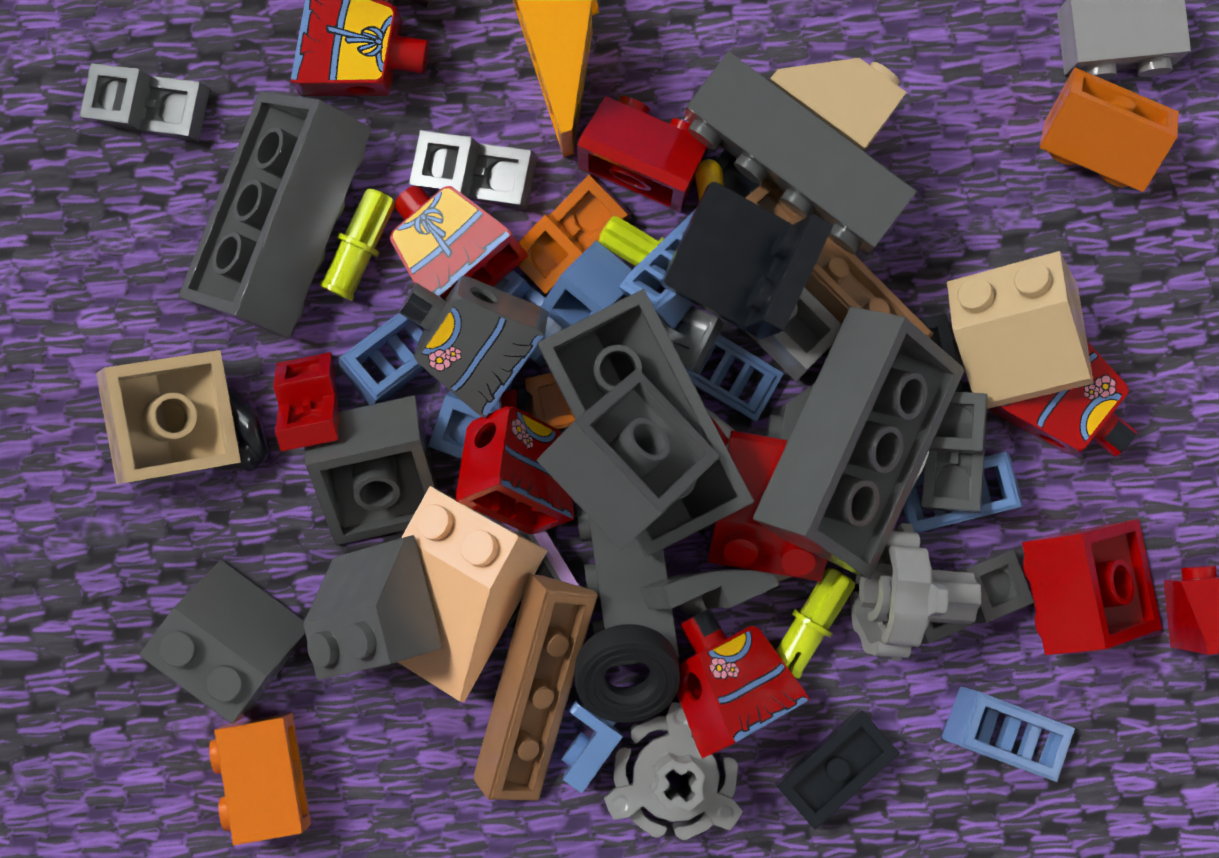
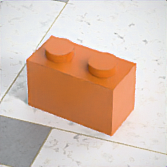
M1074 67L1044 122L1039 148L1046 150L1053 159L1066 165L1078 164L1099 173L1106 182L1114 186H1130L1144 192L1177 138L1179 111Z
M293 712L240 721L233 724L229 723L215 729L216 739L211 740L209 744L210 762L213 772L222 775L225 796L219 798V817L223 830L231 831L233 846L303 833L311 825Z

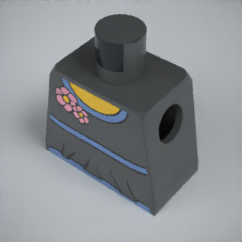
M461 276L445 300L416 283L398 312L425 329L419 338L414 354L417 363L484 418L536 348L537 342L541 341L545 335L548 311L468 276Z

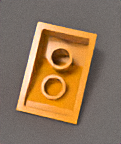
M512 0L563 157L572 155L575 150L592 40V15L599 14L597 0Z

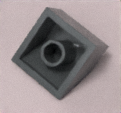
M637 368L577 418L537 461L614 544L622 550L658 518L720 455Z
M415 395L338 412V440L305 447V466L335 546L406 530L428 488L431 486L439 490L430 447H428L427 433Z
M414 535L340 555L332 559L303 623L308 642L307 650L313 662L317 680L389 665L442 649Z
M220 560L171 610L139 656L233 724L248 715L306 636L303 626L305 620L230 564Z

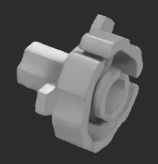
M901 523L895 531H892L871 579L852 572V580L855 584H860L859 591H853L850 596L854 631L858 633L865 653L873 656L888 657L890 661H901L902 658H908L911 653V646H920L929 622L971 624L975 622L978 608L981 605V585L975 580L974 573L933 570L929 561L928 550L926 548H919L920 536L914 532L912 524Z
M671 702L666 714L658 713L645 720L635 722L630 728V736L635 743H638L652 731L668 730L666 735L653 739L640 751L633 767L632 783H629L626 776V765L631 754L630 745L621 744L615 748L613 779L616 787L604 797L613 820L630 817L633 823L652 837L663 836L667 830L665 823L648 816L641 809L643 806L654 816L674 822L672 824L674 833L681 840H688L708 830L713 824L730 831L743 813L742 809L732 798L736 791L738 771L736 760L729 754H721L723 775L718 785L719 772L716 760L713 755L702 759L680 702ZM673 769L680 775L687 774L688 786L681 791L676 787L671 788L669 786L666 775Z

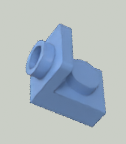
M576 698L570 706L569 712L592 728L594 732L590 738L580 732L561 760L569 765L564 772L563 780L582 794L622 739L623 733L621 729L615 726L616 722L596 716L584 706L579 698Z

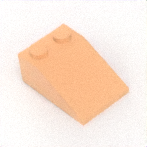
M430 486L402 538L411 535L415 537L442 649L399 661L398 663L458 701L465 703L523 597L529 575H535L548 550L492 518L456 502L455 498Z

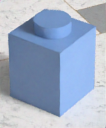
M596 240L560 275L540 307L548 311V316L565 329L624 299L626 295L619 289V286L632 269Z

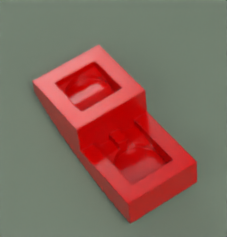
M332 352L276 363L273 389L279 407L275 434L280 451L338 440V395Z

